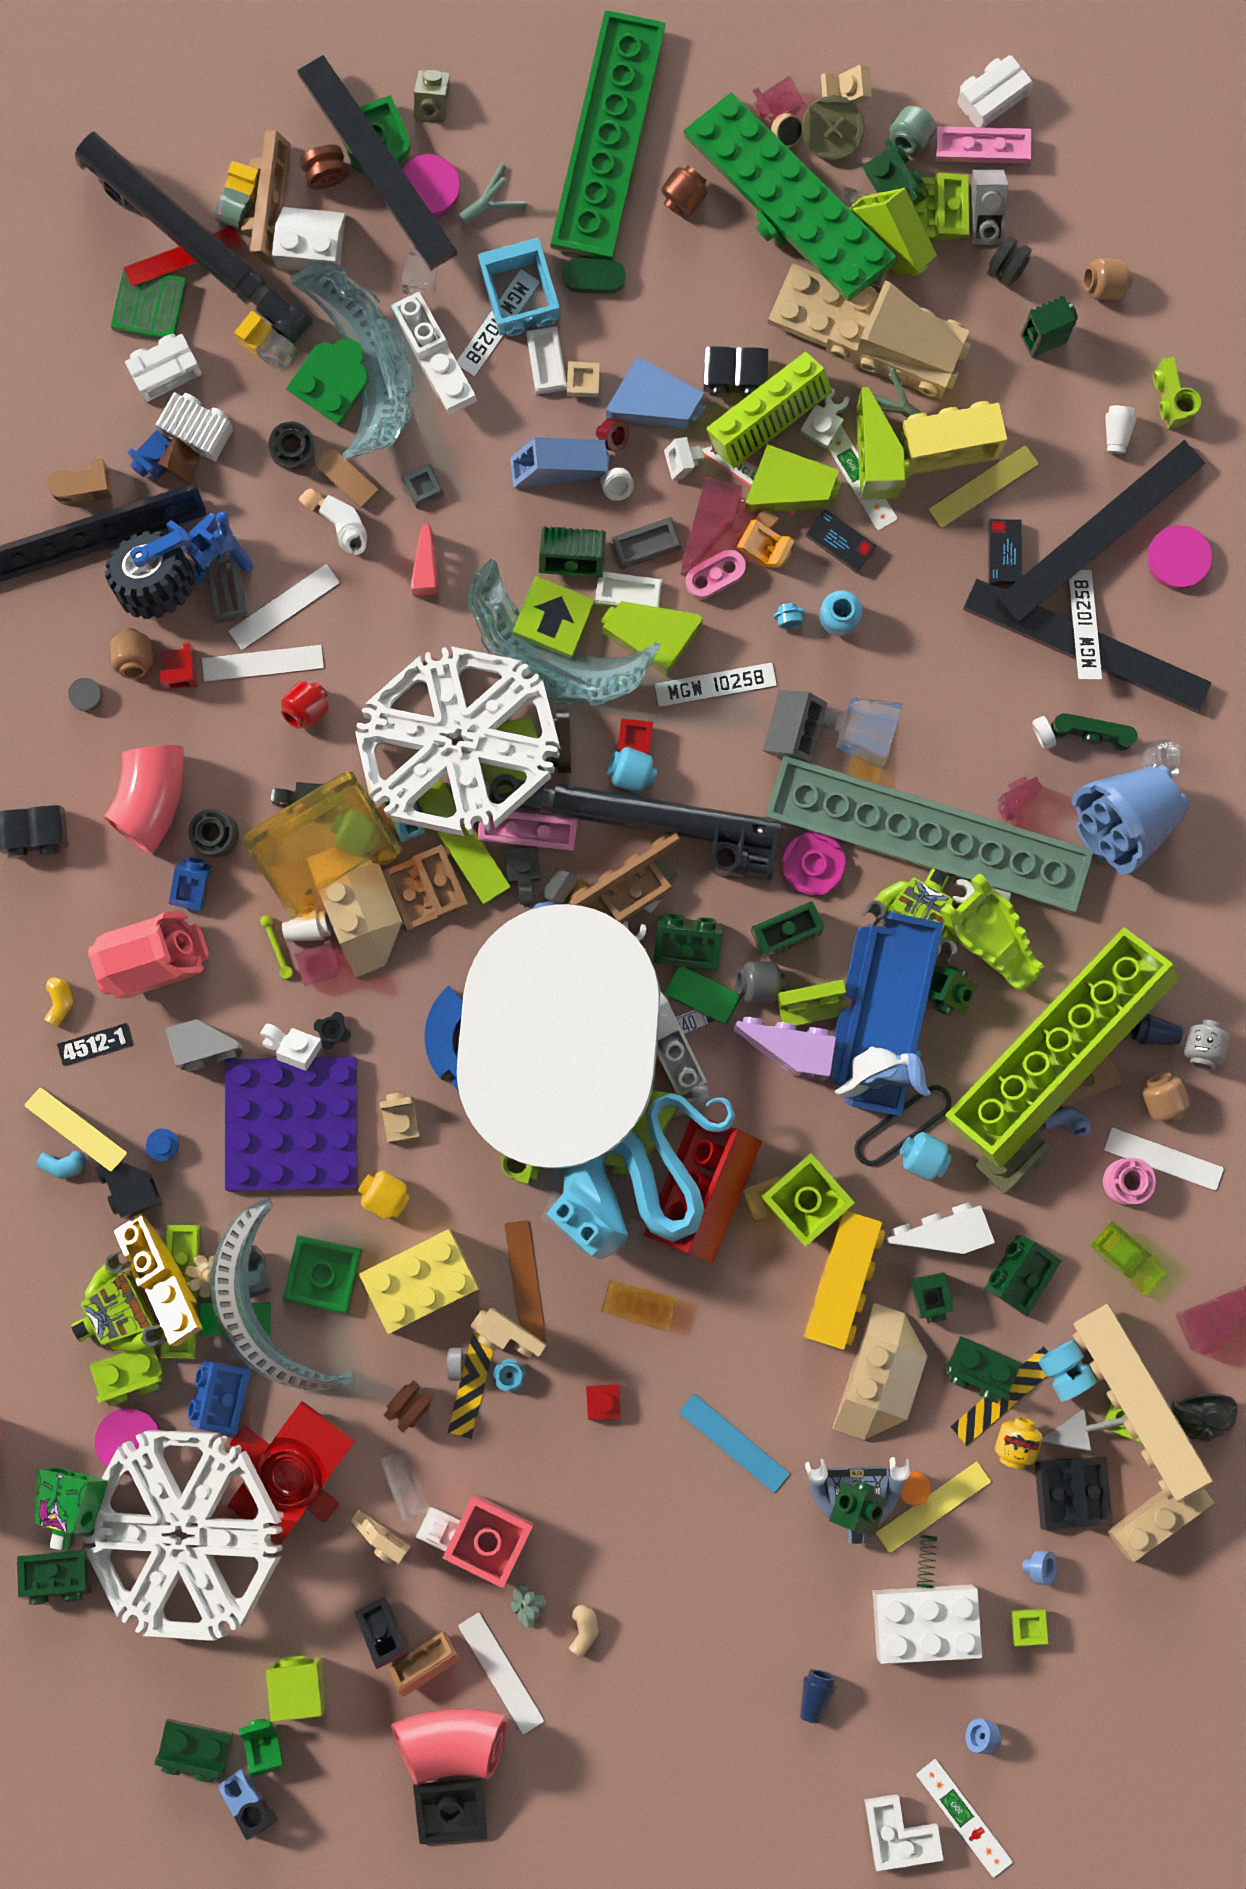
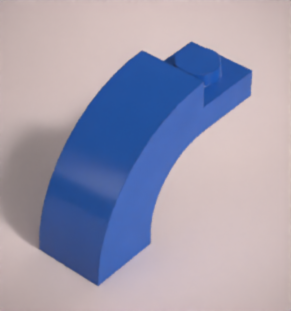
M448 986L437 997L429 1011L425 1025L424 1040L429 1062L437 1076L441 1080L452 1072L454 1076L449 1080L459 1091L454 1038L461 1024L463 1002L453 989Z

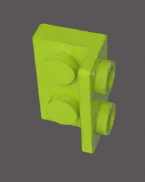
M844 980L778 993L777 1002L782 1022L799 1026L838 1018L840 1011L846 1008L843 997L846 993Z
M156 1346L147 1347L139 1351H126L89 1364L99 1394L96 1397L98 1403L107 1401L109 1407L127 1401L126 1394L139 1390L140 1395L160 1389L158 1383L167 1380Z

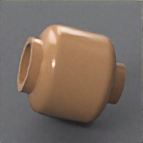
M1119 258L1094 259L1085 268L1083 273V287L1088 291L1090 297L1096 300L1121 299L1126 291L1130 289L1133 281L1132 272L1128 270L1126 262Z
M128 628L120 631L119 634L111 639L109 643L111 666L122 677L128 679L140 678L152 667L151 640L146 634L138 632L136 629Z
M1162 1073L1147 1080V1086L1143 1089L1142 1095L1150 1116L1155 1120H1164L1166 1124H1172L1183 1119V1113L1189 1109L1191 1102L1182 1079L1172 1076L1171 1073Z

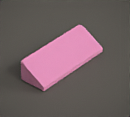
M516 809L496 828L493 823V817L490 816L491 829L486 831L484 823L479 821L477 840L574 851L578 819L568 818V816H553L547 812Z

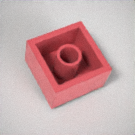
M474 1493L443 1559L503 1588L534 1523Z

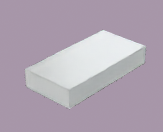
M558 327L526 331L536 395L567 390Z
M603 572V578L598 577L595 605L613 606L616 608L621 601L659 607L662 579Z

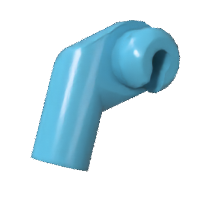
M73 1151L70 1156L60 1160L43 1152L36 1162V1167L56 1178L67 1179L79 1174L84 1169L87 1158L80 1151Z

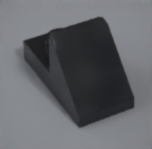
M385 1597L355 1611L376 1669L408 1654V1641L399 1630L390 1604Z

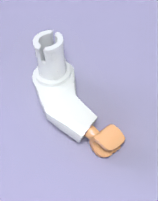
M307 489L299 497V500L311 511L318 504L321 506L319 513L335 525L338 543L343 550L354 553V555L361 554L365 550L367 532L354 507L331 495L324 499L313 489Z

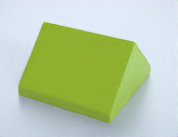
M812 1153L761 1196L779 1221L805 1247L855 1204Z

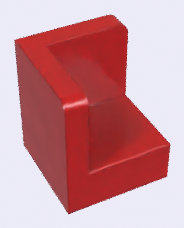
M190 642L183 643V649L162 652L163 670H160V680L166 690L198 686L195 653Z

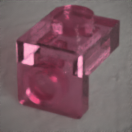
M790 76L763 93L758 87L753 90L757 98L753 105L762 120L768 117L772 123L780 114L789 113L793 115L807 106Z
M1024 776L1008 785L1010 790L1002 794L998 799L1000 803L997 806L998 811L1006 823L1010 821L1011 825L1016 827L1023 821V817L1016 805L1038 794L1043 788L1037 776L1029 781Z
M331 940L324 942V945L295 953L305 986L343 975L340 966L346 964L341 947H334Z

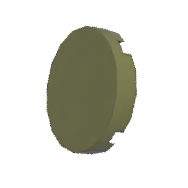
M830 95L819 98L809 106L803 116L801 130L803 141L809 151L819 158L833 161L846 158L855 151L862 142L865 126L862 113L851 100L842 96Z

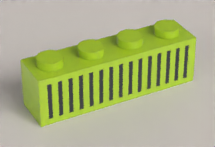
M806 351L706 428L715 452L733 469L832 393L825 368Z

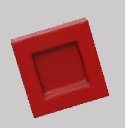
M621 718L618 752L625 747H629L650 755L653 722Z
M619 1384L586 1386L588 1420L621 1418Z

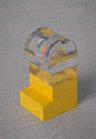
M253 311L248 314L234 332L238 344L280 372H284L299 353L298 349L290 341L279 335L276 330L263 322L262 318Z

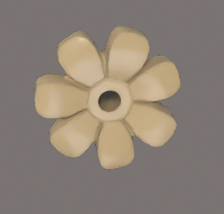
M204 1255L196 1256L193 1260L196 1267L187 1266L185 1270V1275L193 1278L187 1283L191 1291L198 1290L199 1297H209L211 1290L215 1292V1275L218 1261L216 1256H211L208 1260H206Z

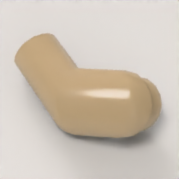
M586 1605L577 1606L572 1613V1618L577 1621L579 1634L569 1649L580 1658L584 1656L599 1634L596 1613Z

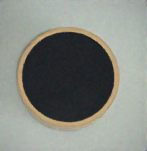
M789 113L780 114L773 121L771 132L786 147H792L802 137V121L797 116Z

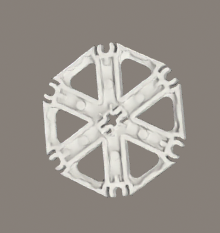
M451 647L453 651L452 659L448 650L442 648V659L433 661L430 652H427L425 654L427 665L424 666L420 655L366 702L367 708H363L362 713L364 718L372 720L367 724L357 723L356 726L359 732L355 731L369 796L377 807L381 806L384 802H390L384 809L388 818L391 817L395 822L464 836L462 832L463 824H465L469 835H474L472 826L477 821L484 823L486 831L490 830V816L493 817V823L496 828L552 778L550 773H554V765L551 762H546L545 759L548 757L559 758L560 753L558 749L561 748L543 679L541 681L537 673L530 679H524L530 673L527 664H522L521 660ZM472 668L497 673L502 676L500 680L467 708L460 681L462 671ZM417 682H424L428 686L435 718L391 709V706L412 685ZM532 704L537 708L542 727V735L539 739L496 730L523 705ZM458 735H462L464 742L459 741L457 746H454L451 739H457ZM388 743L420 750L387 780L380 778L375 757V750L380 744ZM480 763L524 772L527 775V780L504 802L494 804L489 800ZM448 773L456 804V813L452 817L443 818L417 812L414 809L415 801Z
M145 1431L136 1435V1439L139 1442L138 1449L135 1448L132 1441L125 1442L121 1447L117 1448L102 1479L108 1480V1485L94 1525V1534L83 1537V1542H95L96 1546L88 1545L83 1548L87 1551V1556L117 1617L122 1616V1622L127 1623L132 1621L134 1615L137 1616L139 1624L135 1631L140 1633L147 1629L143 1636L211 1641L226 1636L228 1633L224 1627V1622L229 1623L232 1631L247 1622L281 1556L270 1555L282 1550V1545H274L270 1540L271 1534L281 1533L282 1527L276 1525L270 1527L269 1523L277 1524L282 1521L247 1452H241L242 1447L237 1445L233 1446L230 1452L227 1453L224 1445L228 1437L222 1436L217 1438L220 1433ZM169 1445L196 1446L203 1452V1456L183 1494L164 1459V1450ZM126 1471H130L151 1515L117 1513L111 1508V1497ZM236 1475L242 1477L258 1506L257 1517L254 1520L211 1518L231 1479ZM181 1529L182 1532L195 1536L181 1540V1537L168 1533ZM113 1549L152 1551L131 1591L124 1588L111 1562L110 1553ZM213 1555L246 1556L257 1559L258 1570L242 1598L232 1595ZM180 1575L202 1617L199 1623L170 1621L164 1615V1606Z

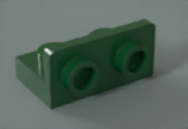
M889 138L884 142L888 149L861 167L877 193L906 188L913 205L916 206L926 199L920 190L925 184L916 169L911 172L908 170L905 164L910 159L901 144L894 147Z
M675 913L658 916L653 963L718 971L723 924L717 923L715 919L708 917L691 920L684 919V916Z
M1017 1235L1014 1241L1008 1245L1006 1254L998 1267L990 1274L984 1290L999 1298L1020 1314L1028 1317L1062 1261L1035 1241Z
M959 1336L944 1373L951 1375L949 1382L966 1390L969 1384L981 1389L979 1396L998 1404L1000 1398L1008 1401L1010 1397L1009 1392L1021 1363Z
M86 1550L17 1556L18 1598L28 1599L29 1605L49 1603V1597L62 1596L63 1602L83 1600L82 1594L92 1593L91 1586L88 1585Z
M167 1719L159 1753L155 1757L154 1765L161 1766V1771L167 1774L181 1775L183 1771L195 1774L194 1779L214 1782V1779H220L225 1773L233 1733Z

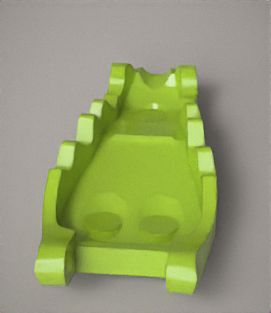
M977 874L971 880L975 891L957 909L950 904H946L940 910L942 918L950 933L959 943L1000 972L1016 990H1024L1033 981L1038 979L1044 965L1035 958L1033 952L1029 949L1028 946L1031 943L1026 937V930L1019 925L1020 917L1014 912L1013 905L996 891L982 874Z

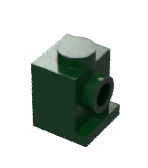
M945 1272L909 1279L918 1318H926L927 1323L946 1320V1313L954 1312ZM929 1292H933L937 1298L933 1305H929L925 1301V1296Z

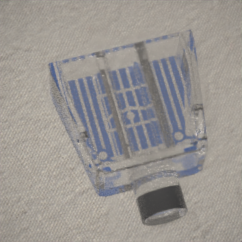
M851 697L846 713L827 708L822 727L840 731L836 748L883 770L903 704L892 701Z

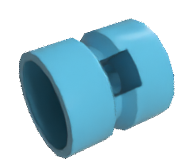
M1074 1339L1056 1347L1037 1360L1046 1377H1053L1052 1387L1061 1402L1081 1394L1099 1381L1091 1366L1082 1363L1084 1355ZM1070 1370L1072 1376H1068L1066 1372Z

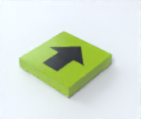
M535 575L511 635L571 659L595 600Z

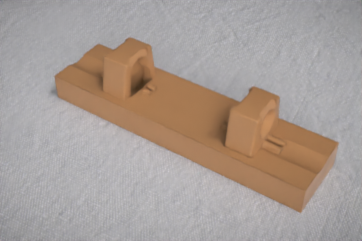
M277 130L265 131L262 157L250 159L249 167L259 170L260 174L255 215L252 218L242 219L241 231L251 238L250 252L259 257L265 264L274 263L272 249L275 225L283 208L291 143Z

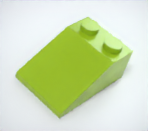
M862 387L856 406L860 500L898 499L902 488H906L907 479L910 478V460L904 459V448L869 387Z

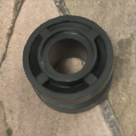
M1011 235L1000 244L988 266L990 267L987 271V275L993 279L1001 275V284L1008 288L1013 282L1018 280L1031 258L1029 255L1032 252V248L1027 245L1018 248V239Z
M295 421L283 422L276 426L269 437L271 457L283 469L293 471L304 468L311 461L314 454V440L309 429ZM289 439H295L301 446L297 452L288 453L283 449L284 442Z
M207 809L199 812L192 819L188 835L191 844L197 851L212 857H222L235 849L239 841L240 832L236 821L231 816L215 809ZM218 825L220 835L215 841H210L208 832L211 827Z

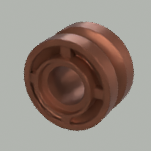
M332 144L319 146L309 150L300 158V165L303 172L306 173L305 180L309 188L315 190L330 188L348 178L349 169L343 161L344 154L340 146Z
M415 1380L409 1385L405 1384L386 1406L388 1410L383 1415L389 1421L397 1418L399 1420L397 1428L403 1433L409 1427L412 1429L430 1408L431 1405L429 1403L434 1398L429 1392L419 1394L420 1385Z

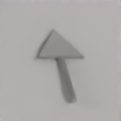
M1083 1408L1042 1439V1443L1092 1452L1089 1432L1124 1424L1123 1422L1128 1420V1418L1125 1416L1087 1426L1085 1409Z

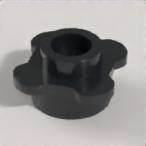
M334 1012L331 1017L323 1020L317 1019L314 1023V1030L319 1032L324 1049H332L334 1044L341 1041L348 1042L351 1039V1032L346 1029L344 1024L345 1017L340 1012ZM330 1028H335V1033L331 1034Z

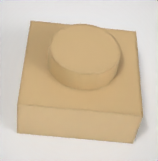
M568 361L567 396L598 398L600 363Z

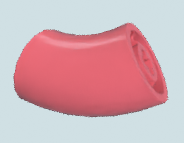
M179 745L149 746L121 753L122 768L119 787L111 806L103 816L117 832L150 855L154 854L164 840L180 802L184 778L183 747Z
M444 1709L405 1718L391 1724V1729L405 1766L416 1785L448 1776H472L488 1780L494 1774L499 1763L507 1737L509 1718L507 1715L486 1710Z

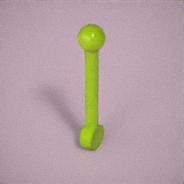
M264 915L260 923L266 928L281 967L279 971L280 976L284 979H289L293 975V970L285 962L272 928V917Z

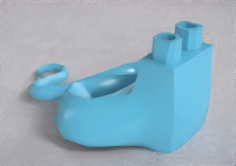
M673 1093L655 1099L646 1112L651 1139L686 1198L688 1209L684 1219L673 1221L664 1216L659 1204L652 1166L642 1140L633 1130L613 1150L586 1164L565 1168L563 1194L546 1214L554 1221L563 1234L588 1256L602 1260L615 1254L629 1237L604 1164L607 1154L617 1153L625 1161L632 1179L639 1215L650 1233L674 1242L697 1232L704 1212L700 1190L665 1138L658 1115L663 1107L675 1105L681 1108L706 1131L720 1133L730 1129L736 1116L730 1101L725 1098H714L706 1104L707 1107L714 1102H722L726 1105L728 1116L726 1121L719 1124L707 1120L684 1097Z

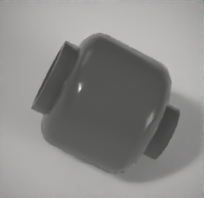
M748 961L743 969H739L737 972V993L742 995L748 1003L772 1004L778 999V993L785 992L786 976L784 973H780L778 965L774 962Z

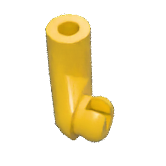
M52 977L46 983V990L50 993L53 1006L44 1019L58 1028L73 1005V997L70 986L64 979Z

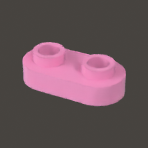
M725 550L689 570L686 576L685 586L688 593L696 599H706L741 580L745 573V560L739 552ZM731 564L734 566L735 571L727 573L723 567ZM703 579L707 582V586L705 588H698L695 582Z

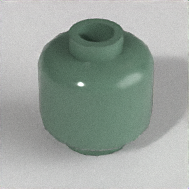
M908 106L902 109L891 125L889 135L894 147L901 144L906 154H917L925 149L935 134L936 124L934 118L925 108Z

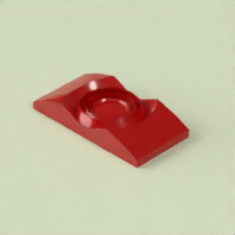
M304 1401L300 1402L254 1467L282 1521L277 1524L269 1523L270 1527L274 1525L282 1527L281 1533L271 1534L270 1539L278 1545L284 1543L356 1441ZM243 1481L227 1507L233 1509L235 1513L245 1520H254L258 1515V1506L246 1482Z

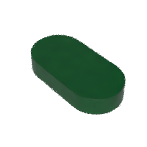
M575 258L568 261L563 268V282L573 292L612 294L621 290L625 284V269L616 260Z

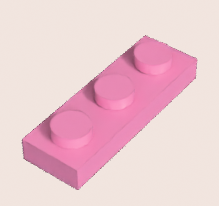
M937 126L935 162L1030 163L1031 129Z

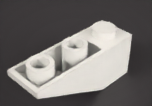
M660 991V1017L656 1056L676 1094L684 1095L690 1092L692 1087L703 1085L707 1081L669 1002Z
M971 1202L953 1207L954 1214L941 1218L940 1212L922 1218V1226L910 1229L908 1223L891 1229L892 1236L885 1238L887 1244L955 1254H965L995 1243L982 1206L972 1207Z

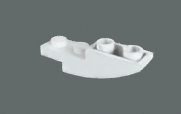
M420 292L392 304L391 308L414 355L448 415L477 402L475 393L450 351L442 331Z

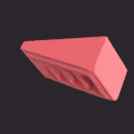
M429 524L423 525L420 533L411 581V591L414 597L438 595L437 593L439 592L432 527Z

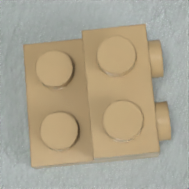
M490 1308L488 1312L481 1310L470 1326L481 1335L478 1341L493 1351L498 1347L505 1349L512 1339L516 1342L513 1348L530 1359L533 1354L539 1357L547 1346L545 1342L494 1308Z

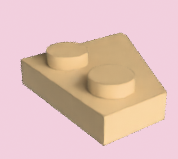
M359 1509L351 1520L366 1540L376 1548L374 1554L388 1564H391L393 1560L399 1564L411 1547V1545Z

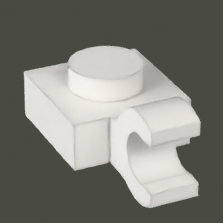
M266 1024L260 1032V1036L266 1037L262 1045L268 1049L276 1050L277 1060L305 1071L322 1047L320 1038L293 1028L288 1035H285L278 1027Z

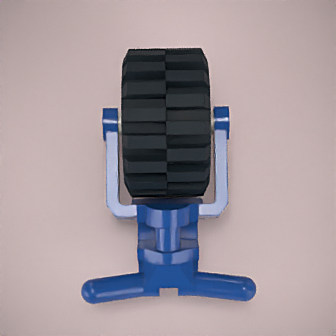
M221 511L217 515L210 513L188 533L170 520L166 524L170 533L165 536L163 532L156 531L154 534L147 531L143 532L140 536H137V534L130 536V540L127 542L122 541L118 544L120 547L111 552L110 556L112 559L107 560L105 565L107 568L105 577L124 611L130 612L136 618L142 616L143 619H151L152 616H156V618L164 617V613L169 612L171 614L176 611L175 607L178 605L182 606L186 602L185 597L190 596L193 591L191 586L205 579L208 574L206 569L215 558L221 560L224 554L229 552L244 572H250L253 569V563L238 543L236 537L233 536L228 514ZM184 553L193 559L195 566L191 567Z

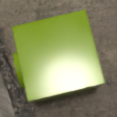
M307 1656L287 1657L280 1659V1662L271 1663L266 1669L271 1722L323 1715L327 1709L322 1657L308 1659Z

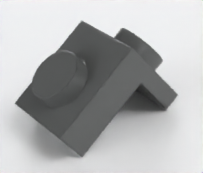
M241 1245L236 1260L234 1284L237 1297L241 1301L272 1291L265 1254L256 1245Z

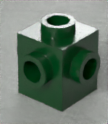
M935 965L928 1000L934 1003L932 1008L942 1014L950 1016L953 1011L965 1015L978 985L967 978L968 973L960 968L950 966L947 969Z
M857 1480L855 1486L842 1482L836 1495L829 1521L854 1532L874 1537L879 1521L882 1518L887 1498L874 1493L876 1487Z

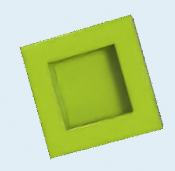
M1044 1608L1010 1610L1014 1646L1048 1644L1046 1610Z

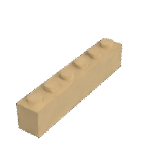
M1105 1304L1074 1322L1073 1325L1077 1332L1073 1334L1076 1343L1082 1352L1087 1349L1094 1359L1093 1362L1089 1363L1099 1381L1105 1378L1111 1388L1110 1391L1106 1392L1108 1398L1116 1410L1122 1408L1128 1420L1123 1423L1133 1440L1139 1437L1146 1448L1141 1451V1454L1151 1470L1157 1467L1163 1479L1158 1481L1168 1500L1174 1497L1178 1503H1182L1214 1485L1215 1482L1112 1308Z

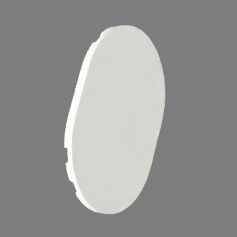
M569 904L543 906L520 914L501 926L485 942L472 963L463 995L457 1058L458 1089L465 1112L478 1133L495 1149L516 1161L542 1168H567L586 1164L618 1146L628 1136L645 1112L652 1093L655 1076L660 1017V989L655 968L646 950L624 925L605 913L584 906Z

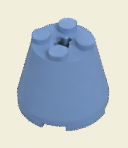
M1164 765L1158 767L1149 766L1090 782L1078 789L1071 801V804L1077 809L1079 822L1075 824V827L1086 848L1094 851L1093 857L1100 864L1108 862L1121 875L1129 874L1142 866L1183 821L1185 811L1190 808L1188 797L1180 792L1172 780L1171 772Z

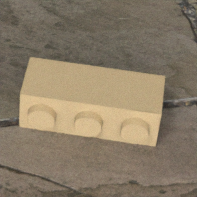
M1162 1490L1108 1529L1107 1532L1125 1558L1135 1562L1213 1505L1214 1501L1206 1490H1203L1188 1500L1178 1503L1174 1497L1168 1500Z

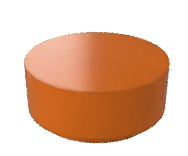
M910 1471L909 1477L905 1479L900 1499L913 1506L924 1503L929 1498L931 1492V1485L927 1477L920 1472Z

